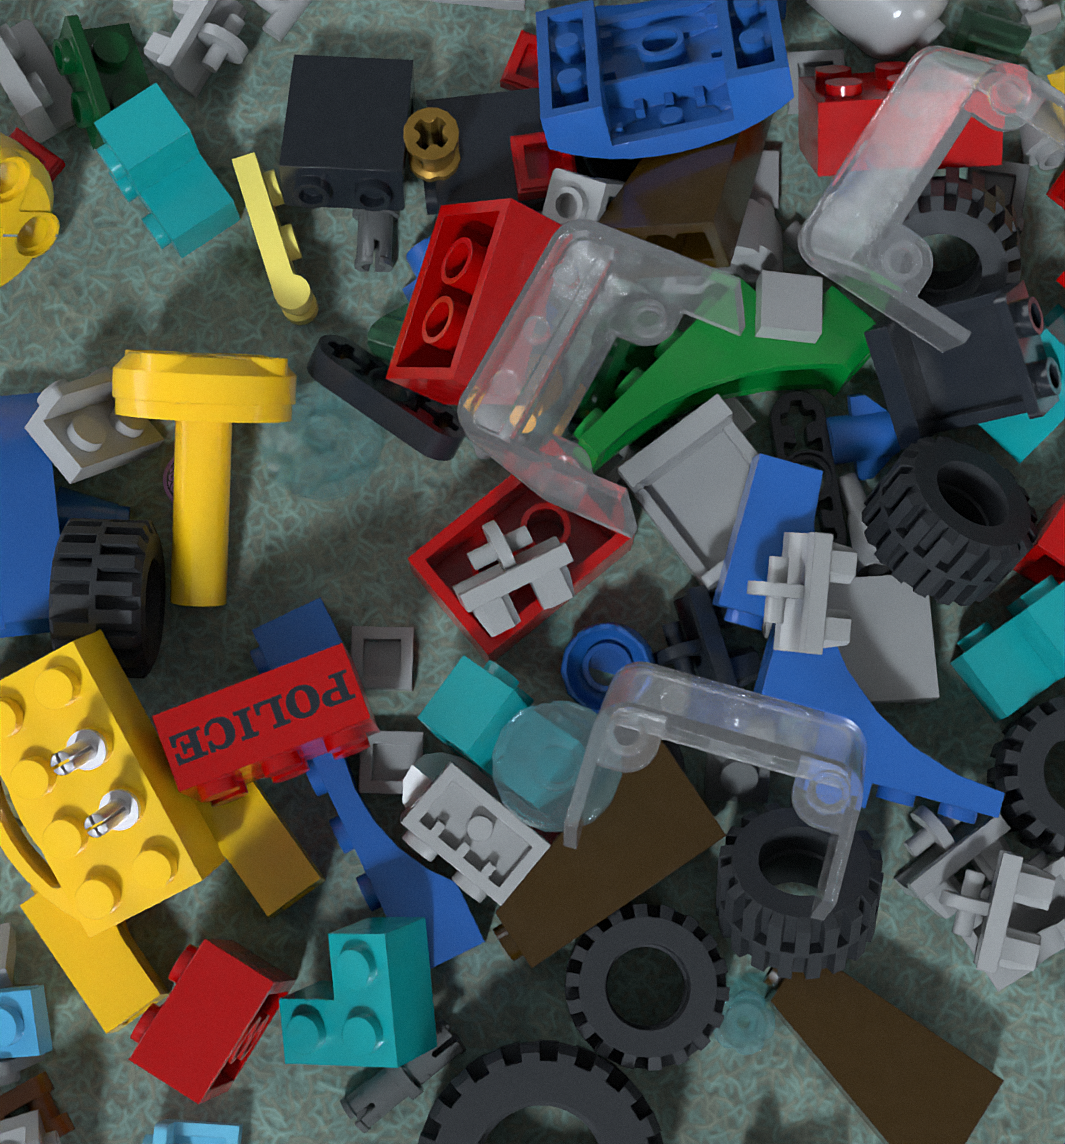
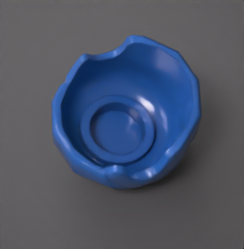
M606 622L591 624L578 631L577 635L565 647L560 672L567 694L584 710L598 716H617L633 711L652 691L657 668L651 646L638 631L624 624ZM589 667L620 676L622 679L613 685H602L593 679Z

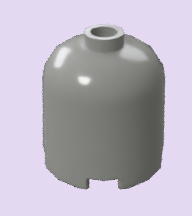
M805 0L863 53L873 59L885 61L898 58L912 46L922 53L946 28V25L938 18L949 4V0Z

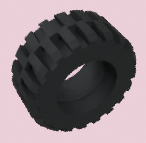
M541 1039L533 1042L520 1043L519 1041L504 1045L486 1055L483 1054L469 1063L456 1077H453L437 1098L428 1114L418 1144H484L493 1128L511 1113L531 1106H552L568 1111L583 1121L594 1134L598 1144H663L662 1130L654 1112L643 1097V1094L626 1074L613 1063L608 1062L586 1048L560 1043L556 1040Z

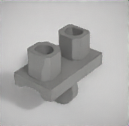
M173 0V12L181 20L173 34L163 30L153 32L144 47V54L156 68L168 75L180 91L197 98L210 74L216 73L224 60L241 64L248 54L247 46L238 38L245 25L243 19L248 11L237 0Z
M492 520L482 525L488 543L467 553L475 571L496 560L499 564L452 586L460 604L468 613L472 611L490 636L493 637L515 627L521 622L508 593L528 583L531 584L544 610L553 608L573 598L575 592L566 564L574 560L566 543H560L556 536L513 556L512 552L533 543L529 531L524 525L503 535L497 523Z
M784 532L782 557L769 556L767 582L748 581L747 594L766 596L763 622L776 623L773 650L822 655L823 648L845 646L850 642L852 619L849 616L848 610L827 608L829 583L851 584L856 576L858 555L856 549L833 542V534Z
M921 805L911 813L912 820L919 831L903 844L915 858L931 845L933 847L893 879L905 894L920 899L937 916L947 919L953 916L957 909L939 903L942 889L961 893L962 886L953 874L968 862L972 864L976 871L986 874L984 881L992 882L999 850L1012 852L1007 841L1002 836L1011 828L1000 814L998 818L978 813L975 824L964 822L953 832L949 833L961 821L940 814L936 817L927 807Z
M999 850L988 900L980 898L986 874L966 869L961 893L945 889L941 891L939 903L957 909L952 933L971 938L976 914L984 915L973 961L976 964L977 970L992 974L997 973L998 966L1015 970H1035L1042 936L1037 933L1010 927L1008 922L1013 902L1048 911L1056 877L1034 865L1024 863V857L1018 853Z

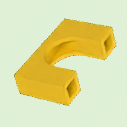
M257 781L246 784L249 792L248 795L221 806L212 807L210 801L199 802L193 799L222 854L233 866L267 917L275 918L326 881ZM31 885L30 888L35 895L22 903L20 907L106 1034L118 1032L143 1014L152 1003L157 1004L170 994L132 938L126 920L89 938L80 921L64 913L44 898Z

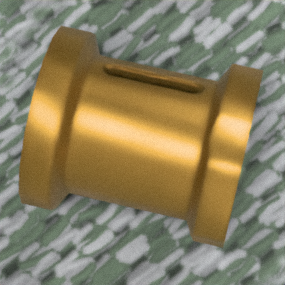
M427 107L416 111L408 118L404 126L403 138L409 157L410 170L418 178L426 182L449 179L456 173L461 163L459 128L456 120L447 111L440 108ZM439 141L443 142L444 146L442 148L436 145ZM423 143L429 146L426 150L422 149Z

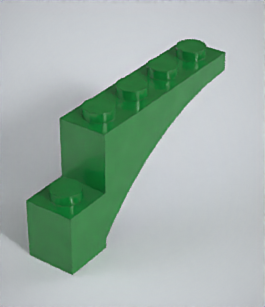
M738 277L723 293L714 288L704 297L692 314L696 321L685 332L675 327L661 341L653 353L657 360L646 372L636 367L624 378L614 392L618 400L606 412L596 407L587 415L574 432V436L579 442L571 461L584 475L590 478L620 450L653 428L688 411L699 408L716 394H719L722 400L765 391L825 389L835 397L871 358L864 332L876 324V322L832 285L822 295V334L816 344L755 337L756 291Z

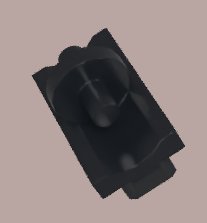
M704 584L687 589L685 596L673 601L679 621L662 626L668 647L655 652L653 656L657 668L674 665L680 686L698 680L707 707L726 701L739 693L740 688L757 680L761 662L757 651L752 645L727 652L721 631L739 625L724 620L727 608L712 605L715 592L708 593V589Z

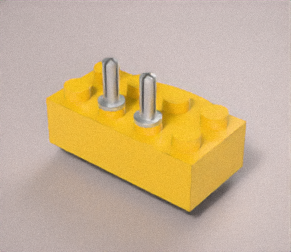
M102 630L76 639L0 680V776L8 788L12 803L21 822L33 841L41 849L48 863L30 844L16 822L6 800L1 780L0 846L24 879L44 898L64 913L80 921L89 938L203 881L226 860L193 798L179 792L160 737Z

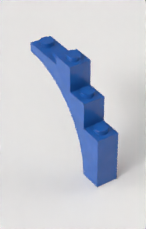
M761 453L752 458L712 605L727 608L725 621L762 630L766 596L747 594L748 581L767 582L769 556L782 557L784 532H815L814 521L823 475L822 470ZM772 623L753 695L768 699L765 712L803 722L806 710L813 712L793 784L798 789L809 793L808 805L842 815L845 813L847 803L866 808L873 783L878 785L875 795L878 798L913 807L916 796L940 802L937 814L966 823L975 824L978 813L995 818L999 817L1005 793L957 775L910 744L876 711L848 671L838 647L823 648L822 655L773 650L776 623Z

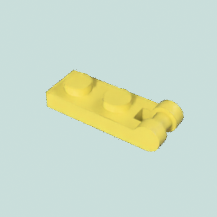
M255 152L234 158L232 163L274 297L287 320L297 325L308 324L317 316L319 310L318 302L308 282L302 276L296 274L292 262L303 258L292 224L289 223L283 226L280 224L275 207L285 203L274 169L264 172Z

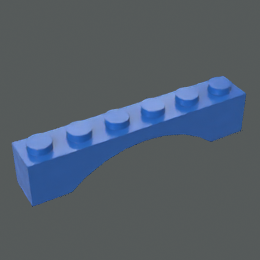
M320 597L253 629L252 631L259 647L249 652L259 674L343 643ZM325 753L307 760L310 770L305 773L316 795L319 797L329 793L338 812L337 816L329 819V823L342 851L346 854L355 849L365 870V873L356 877V881L370 910L373 912L382 907L386 917H425L430 969L485 943L486 941L460 887L454 881L427 869L401 850L378 825L363 798L358 793V787L348 758L334 760L332 753Z

